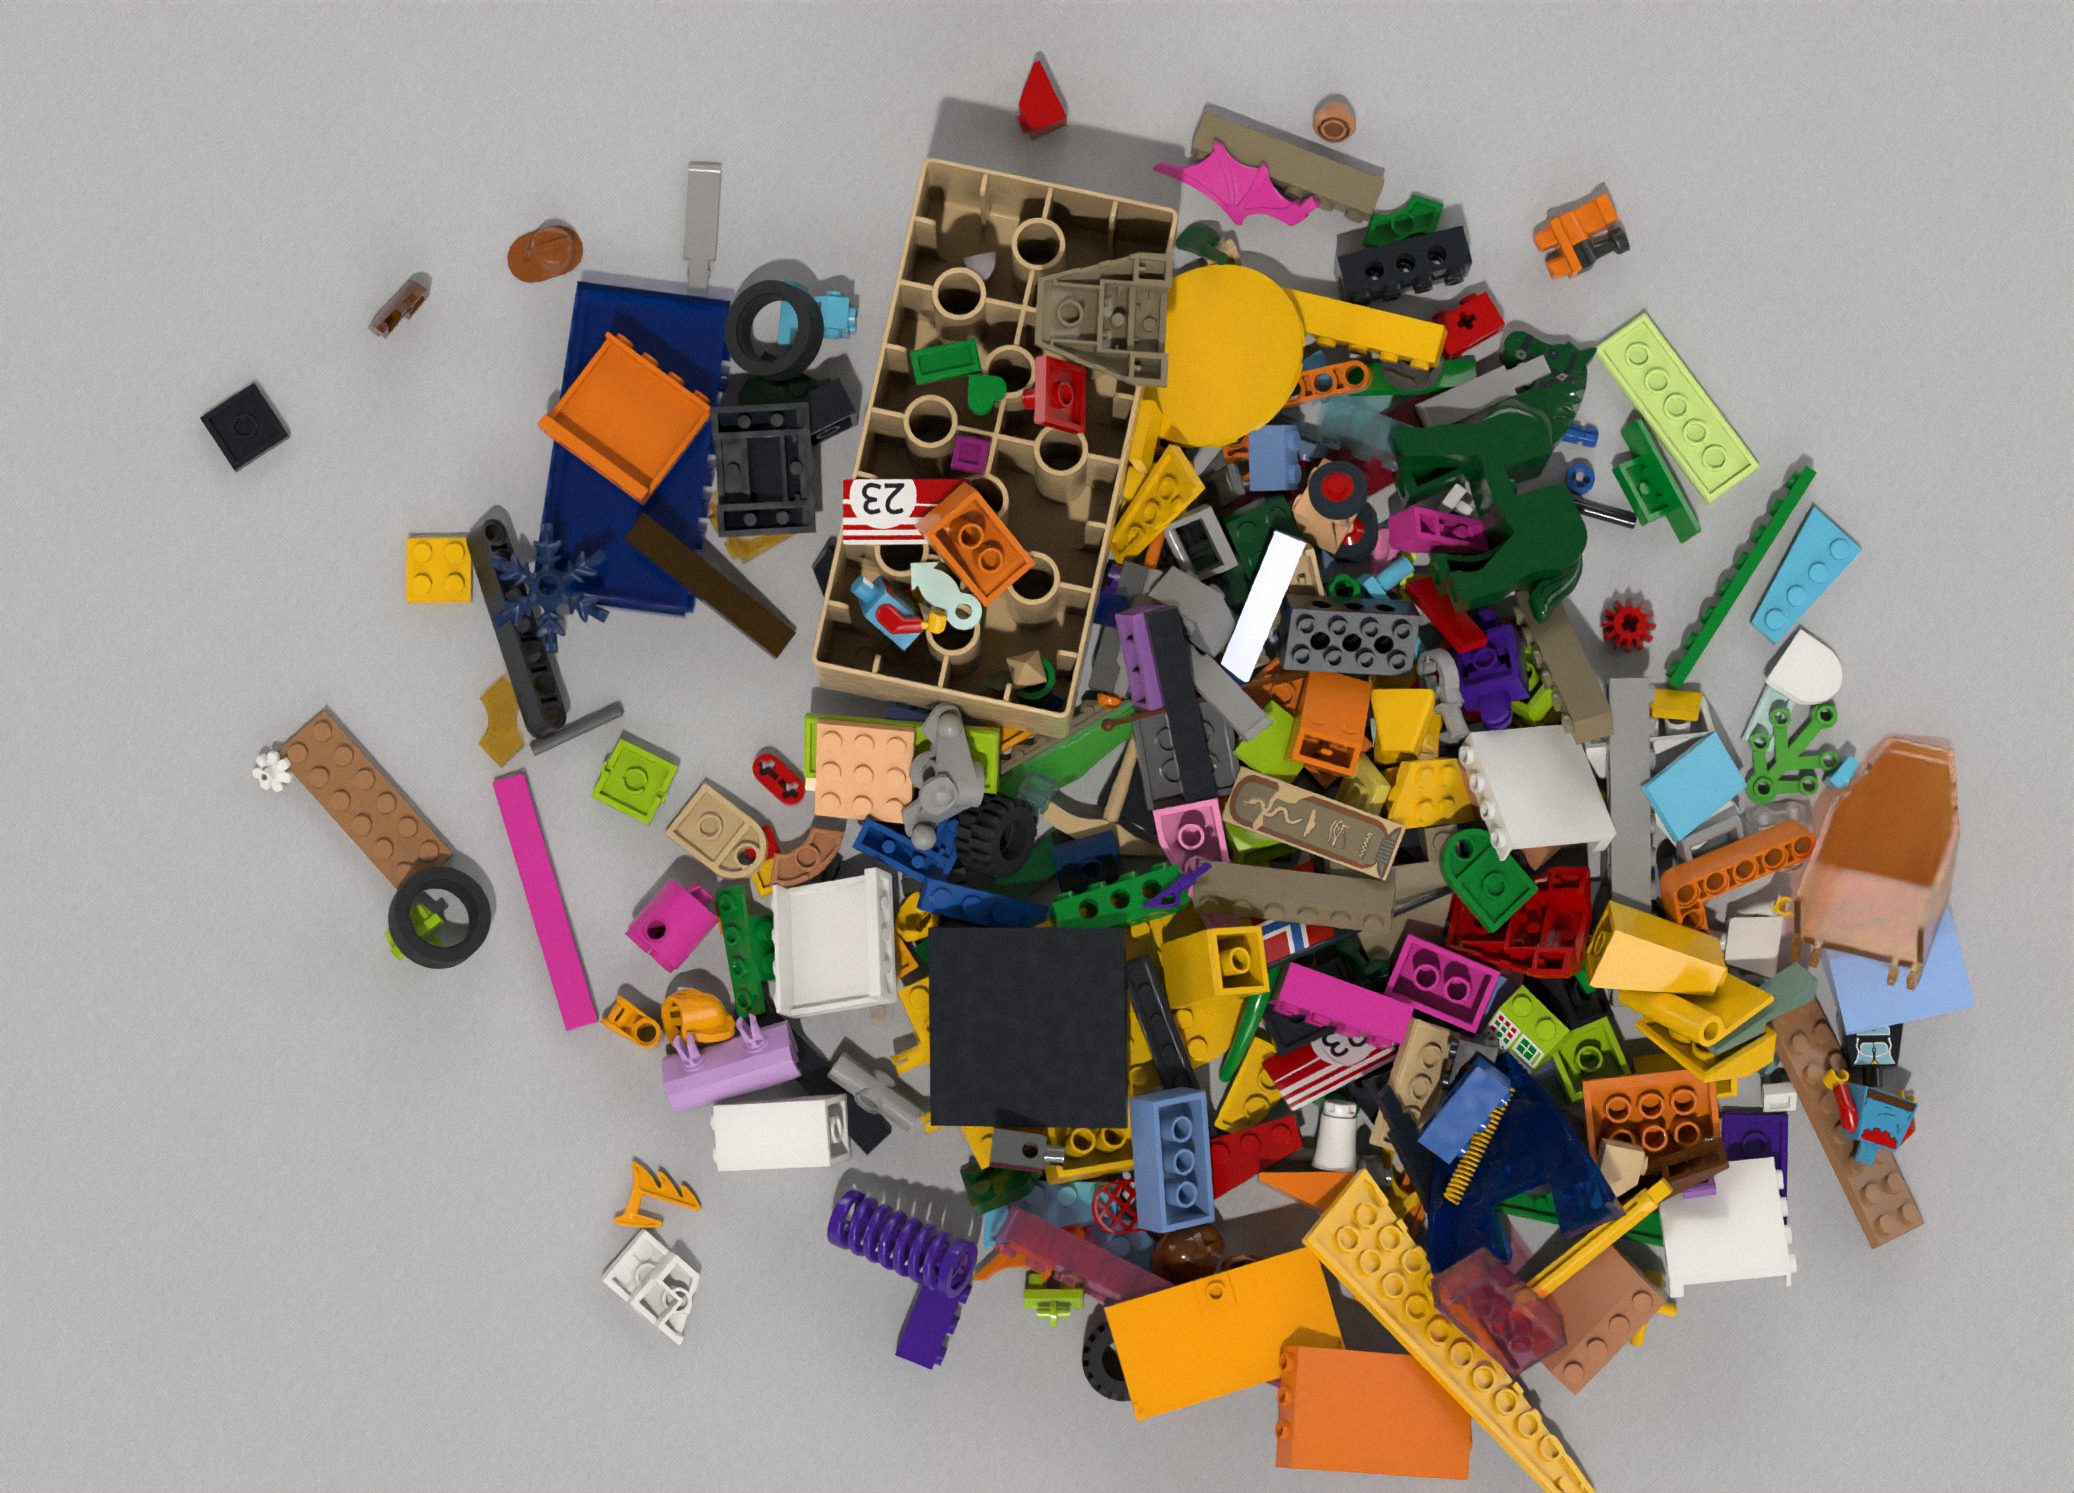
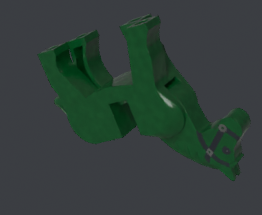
M1512 332L1507 336L1500 349L1499 360L1501 364L1510 370L1517 367L1516 365L1519 363H1526L1544 355L1551 370L1549 375L1533 381L1528 386L1524 385L1525 392L1498 403L1477 423L1439 424L1428 428H1414L1403 424L1392 427L1387 440L1398 465L1393 481L1404 509L1447 490L1456 483L1460 484L1467 481L1470 485L1479 518L1496 546L1483 554L1474 556H1455L1446 553L1432 556L1427 568L1438 596L1448 594L1456 614L1503 600L1514 590L1529 591L1527 602L1532 615L1539 624H1543L1550 617L1554 609L1573 592L1578 584L1583 568L1582 553L1586 547L1588 535L1585 523L1565 482L1516 496V484L1540 477L1553 451L1566 435L1583 400L1587 384V366L1597 352L1596 347L1578 350L1569 341L1566 344L1550 345L1538 340L1527 332Z

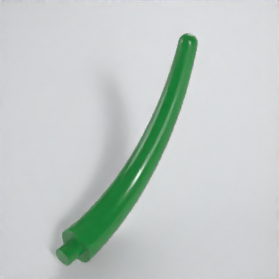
M1281 966L1270 970L1268 975L1270 992L1248 997L1235 1038L1220 1070V1081H1230L1242 1061L1267 1007Z

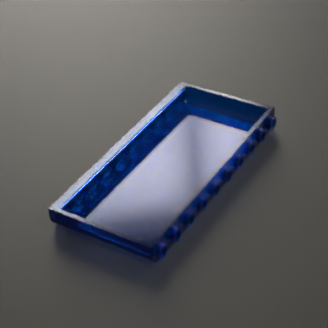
M577 281L560 400L606 341L605 334L609 332L615 337L619 333L627 338L634 345L631 349L642 356L644 352L649 354L659 363L657 368L665 374H668L670 371L675 373L685 382L683 387L691 393H694L695 390L701 392L711 401L710 407L723 406L719 405L720 392L726 393L728 374L723 373L724 363L731 360L725 342V323L732 306L731 301ZM711 418L644 506L556 441H553L541 524H553V542L558 539L562 540V544L555 556H561L554 564L555 568L560 572L567 571L568 561L570 560L574 565L581 551H585L586 558H588L594 552L602 549L607 557L606 561L593 567L598 572L597 576H581L584 583L574 580L570 583L569 589L573 594L584 591L582 597L597 596L599 601L594 605L606 609L687 619L688 613H694L696 597L625 542L623 537L644 512L696 554L697 550H703L705 531L700 530L702 518H708L710 499H705L706 488L712 487L714 480V468L710 467L711 455H715V440L712 437ZM541 530L539 535V542H542ZM537 560L534 573H538L542 569V564ZM547 585L544 588L546 595L556 592V587L553 585Z

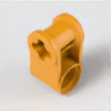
M617 995L615 998L616 1004L607 1018H602L600 1023L643 1049L654 1050L658 1048L664 1040L663 1028L654 1019L644 1014L641 1009ZM646 1026H653L656 1029V1036L650 1042H643L640 1039V1032Z

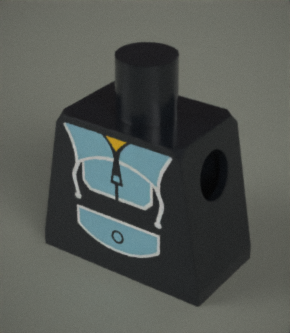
M1836 1017L1842 1051L1848 1068L1862 1069L1863 1086L1882 1088V1069H1891L1898 1065L1903 1023L1845 1035L1840 1017Z

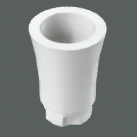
M1338 1099L1325 1100L1324 1112L1321 1113L1317 1146L1311 1166L1334 1172L1357 1171L1356 1128L1358 1117L1355 1116L1357 1109L1355 1102Z

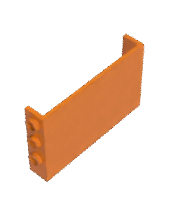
M1283 1346V1353L1279 1359L1281 1386L1277 1392L1279 1418L1275 1426V1436L1277 1438L1275 1467L1468 1480L1469 1455L1473 1445L1471 1436V1420L1473 1417L1412 1355Z

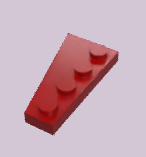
M1295 1114L1209 1140L1213 1200H1217L1227 1194V1192L1305 1146Z

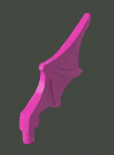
M1217 141L1212 143L1214 147L1212 153L1200 163L1190 166H1174L1167 162H1160L1153 166L1154 171L1175 178L1205 194L1226 212L1235 225H1242L1243 220L1249 215L1265 214L1289 226H1293L1306 219L1310 212L1320 206L1318 199L1313 195L1302 203L1298 199L1293 202L1288 201L1273 186L1269 177V168L1265 163H1262L1260 168L1245 166L1232 158L1227 152L1226 147Z

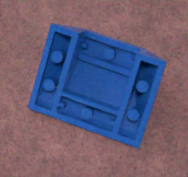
M917 787L914 790V800L919 797L920 789ZM961 812L939 823L934 830L936 833V843L929 850L922 851L913 846L911 839L905 832L904 824L873 821L869 818H866L852 848L921 883L924 882L925 876L945 881L957 859V846L954 844V839L956 838L957 833H955L956 825L959 824Z

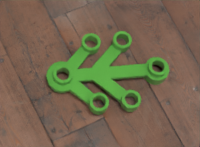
M1824 702L1814 705L1809 712V724L1789 747L1787 725L1791 721L1789 711L1779 708L1770 713L1769 721L1773 726L1776 762L1768 771L1765 751L1770 746V739L1765 733L1761 732L1751 735L1748 745L1752 750L1754 774L1747 780V787L1745 788L1746 795L1750 801L1758 805H1765L1771 803L1777 794L1800 793L1807 796L1817 792L1819 784L1813 776H1803L1798 781L1778 780L1786 770L1821 768L1824 771H1832L1838 767L1839 757L1832 751L1823 752L1817 756L1798 757L1821 729L1830 728L1836 723L1838 714L1832 704ZM1823 709L1830 713V718L1827 722L1823 721L1820 717ZM1778 712L1783 713L1785 716L1783 724H1778L1775 720V715ZM1757 736L1764 740V746L1761 749L1757 748L1754 744ZM1826 755L1833 758V765L1831 767H1827L1824 764V757ZM1806 779L1810 780L1813 785L1809 792L1803 788V782ZM1761 782L1765 783L1768 788L1764 795L1758 792V785Z

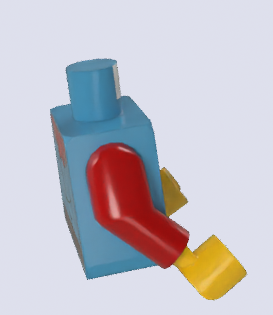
M862 575L854 581L850 588V591L859 597L858 601L865 618L904 651L924 629L935 634H940L945 629L947 614L943 611L931 610L928 621L924 620L917 601L926 604L928 602L921 595L918 586L912 592L910 586L898 588L883 576L877 577L872 583Z
M1831 1068L1823 1075V1082L1827 1088L1833 1090L1840 1115L1842 1134L1846 1138L1859 1142L1854 1161L1873 1166L1878 1148L1896 1152L1915 1132L1914 1114L1918 1108L1917 1100L1913 1095L1905 1098L1904 1090L1891 1095L1868 1086L1849 1083L1848 1086L1844 1083L1848 1081L1849 1073L1846 1070H1840L1835 1075V1070Z

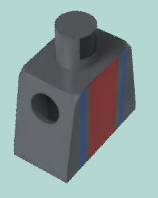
M994 1128L989 1167L1042 1173L1044 1164L1063 1167L1065 1147L1046 1145L1047 1136ZM1025 1147H1031L1036 1150L1037 1155L1034 1158H1028L1024 1156L1022 1150Z

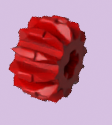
M1627 598L1624 608L1621 602L1616 600L1613 603L1615 611L1606 609L1603 613L1609 620L1602 621L1600 628L1610 630L1603 636L1604 641L1612 638L1616 640L1612 645L1613 650H1617L1622 643L1624 644V653L1629 654L1632 644L1638 651H1641L1644 648L1642 640L1648 643L1652 641L1653 636L1647 631L1655 630L1656 623L1646 622V620H1649L1654 613L1653 611H1647L1644 614L1641 612L1645 605L1644 602L1640 601L1636 608H1633L1632 598ZM1624 619H1628V623L1631 620L1635 623L1632 633H1629V629L1626 631L1622 629L1621 626L1625 622Z

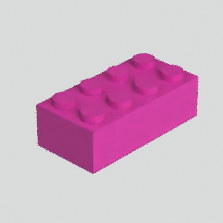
M1293 962L1281 966L1268 1002L1274 1005L1273 1011L1290 1017L1292 1014L1305 1016L1304 1022L1321 1028L1323 1025L1336 1027L1334 1033L1351 1039L1353 1037L1366 1038L1365 1044L1384 1050V1047L1391 1049L1392 1045L1403 1043L1415 1007Z

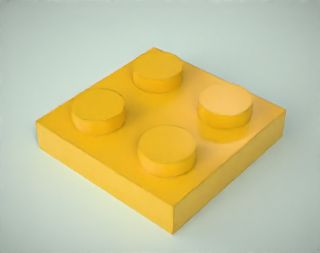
M407 538V604L472 603V559L467 547L466 538Z

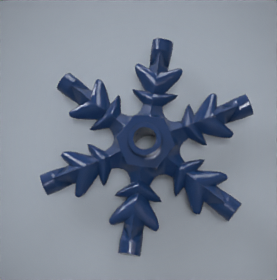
M548 523L540 525L542 542L533 541L534 547L541 555L535 557L542 564V569L538 573L530 572L528 562L522 567L515 554L511 555L510 562L495 553L492 556L489 565L505 572L499 577L500 580L517 579L514 586L526 583L530 590L527 596L515 594L518 601H501L500 604L506 609L495 614L491 619L497 628L512 618L514 626H517L524 612L530 616L532 606L540 605L544 613L537 621L544 622L537 632V637L540 638L545 635V653H557V634L560 636L566 635L564 629L557 621L564 620L556 612L560 604H568L571 615L576 609L580 618L585 623L588 621V615L602 623H605L610 612L594 605L599 601V597H582L584 591L573 594L569 589V585L573 580L584 583L581 576H597L598 572L593 567L606 561L607 557L602 549L594 552L588 558H586L585 551H581L574 565L569 560L567 571H558L554 564L561 556H555V554L559 550L562 540L558 539L553 542V524ZM547 585H553L556 587V592L546 595L544 588Z

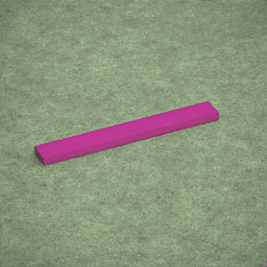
M522 773L493 782L494 791L566 1031L597 1023L599 1021L525 775Z

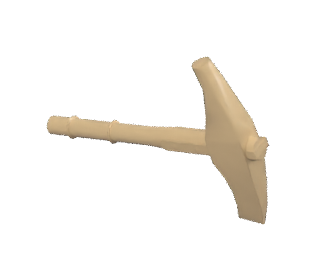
M1133 731L1102 818L1076 816L1061 809L1051 801L1041 817L1055 828L1076 839L1113 830L1119 854L1167 858L1160 844L1135 837L1117 824L1137 760Z

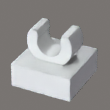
M1456 483L1436 511L1469 517L1472 514L1473 508L1462 501L1467 490Z
M1782 1074L1781 1083L1771 1084L1770 1077L1765 1076L1761 1095L1763 1114L1796 1110L1797 1093L1792 1083L1789 1082V1077L1786 1074Z

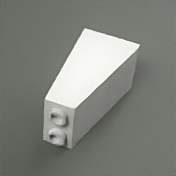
M846 1093L724 1102L713 1106L710 1124L712 1130L715 1131L716 1144L713 1146V1159L717 1163L718 1171L832 1166L851 1159Z

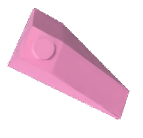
M1216 797L1153 810L1158 842L1172 866L1178 864L1181 875L1187 871L1191 873L1198 868L1199 860L1230 863L1218 799ZM1194 885L1186 889L1192 903ZM1198 912L1207 929L1242 927L1241 918L1238 916Z

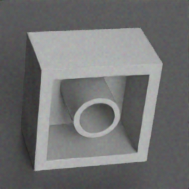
M1172 566L1148 594L1153 604L1165 605V607L1177 606L1184 638L1190 644L1208 653L1210 656L1215 657L1230 640L1236 623L1233 619L1234 612L1227 606L1224 600L1225 594L1213 584L1207 586L1202 583L1191 571L1186 570L1183 572Z

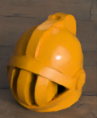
M694 988L683 989L668 996L662 1005L661 1017L663 1027L673 1047V1040L677 1035L687 1045L686 1032L693 1035L696 1045L724 1041L734 1036L736 1024L732 1015L728 1014L721 1000L711 993L701 992Z

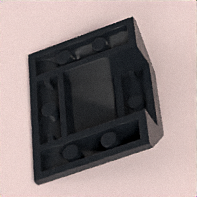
M809 402L711 407L712 437L715 440L718 489V537L816 533Z

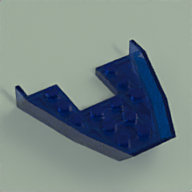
M1508 1051L1496 1057L1494 1067L1511 1079L1510 1087L1514 1088L1515 1092L1510 1091L1513 1096L1510 1097L1511 1101H1507L1508 1106H1503L1506 1108L1505 1111L1495 1107L1503 1112L1504 1115L1492 1112L1501 1117V1120L1491 1117L1499 1122L1498 1125L1490 1122V1124L1496 1126L1497 1129L1495 1130L1487 1126L1495 1134L1483 1131L1492 1136V1139L1482 1136L1489 1140L1490 1143L1487 1144L1478 1140L1487 1145L1488 1148L1476 1145L1485 1150V1153L1473 1149L1483 1157L1480 1158L1473 1155L1480 1159L1481 1162L1479 1163L1469 1159L1478 1164V1167L1467 1164L1474 1168L1475 1172L1464 1168L1474 1176L1471 1177L1464 1174L1471 1178V1181L1462 1179L1469 1186L1458 1183L1465 1187L1466 1191L1455 1187L1464 1193V1195L1453 1192L1462 1198V1200L1453 1198L1459 1202V1205L1445 1198L1443 1193L1446 1192L1445 1188L1449 1187L1448 1183H1452L1450 1181L1451 1178H1454L1452 1174L1456 1173L1457 1164H1461L1459 1160L1463 1158L1456 1156L1448 1164L1434 1154L1426 1249L1432 1275L1450 1287L1509 1263L1495 1204L1549 1182L1561 1235L1566 1239L1627 1215L1601 1170L1551 1096Z

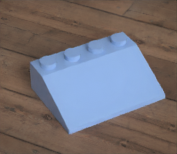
M1947 905L1819 933L1818 954L1845 1035L1974 1007L1957 931Z

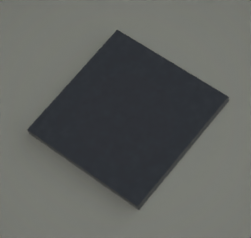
M928 927L931 1126L1128 1128L1126 928Z

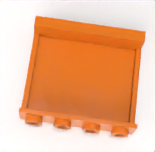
M607 332L605 334L606 341L552 412L548 416L544 414L537 425L543 433L644 506L711 418V407L709 406L711 401L697 390L691 393L684 388L685 382L675 373L670 371L668 374H665L658 369L659 363L649 354L644 352L641 356L631 349L634 346L633 343L623 335L618 333L615 337Z

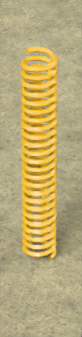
M1510 1087V1091L1515 1092V1089ZM1496 1108L1492 1111L1500 1115H1504L1503 1112L1497 1110ZM1491 1112V1114L1489 1115V1116L1494 1117V1118H1496V1119H1498V1120H1501V1117L1497 1116L1496 1114H1494V1113H1492V1112ZM1491 1119L1490 1121L1496 1125L1499 1124V1122L1494 1119ZM1488 1124V1127L1494 1130L1497 1129L1496 1126ZM1487 1127L1484 1130L1491 1134H1495L1494 1131L1488 1129ZM1476 1131L1471 1137V1146L1463 1155V1159L1459 1160L1461 1164H1457L1456 1173L1452 1174L1454 1177L1450 1179L1452 1183H1448L1449 1187L1445 1188L1446 1192L1443 1193L1445 1198L1456 1205H1459V1202L1453 1198L1462 1200V1198L1453 1192L1464 1195V1193L1455 1187L1466 1191V1188L1458 1183L1469 1186L1462 1179L1471 1181V1178L1464 1174L1471 1177L1474 1176L1464 1168L1475 1172L1476 1170L1467 1164L1478 1167V1164L1469 1159L1479 1163L1481 1162L1480 1159L1473 1155L1480 1158L1483 1157L1473 1149L1485 1153V1150L1476 1145L1488 1148L1487 1145L1478 1140L1488 1144L1490 1143L1489 1140L1482 1136L1492 1139V1136L1485 1132L1479 1134Z

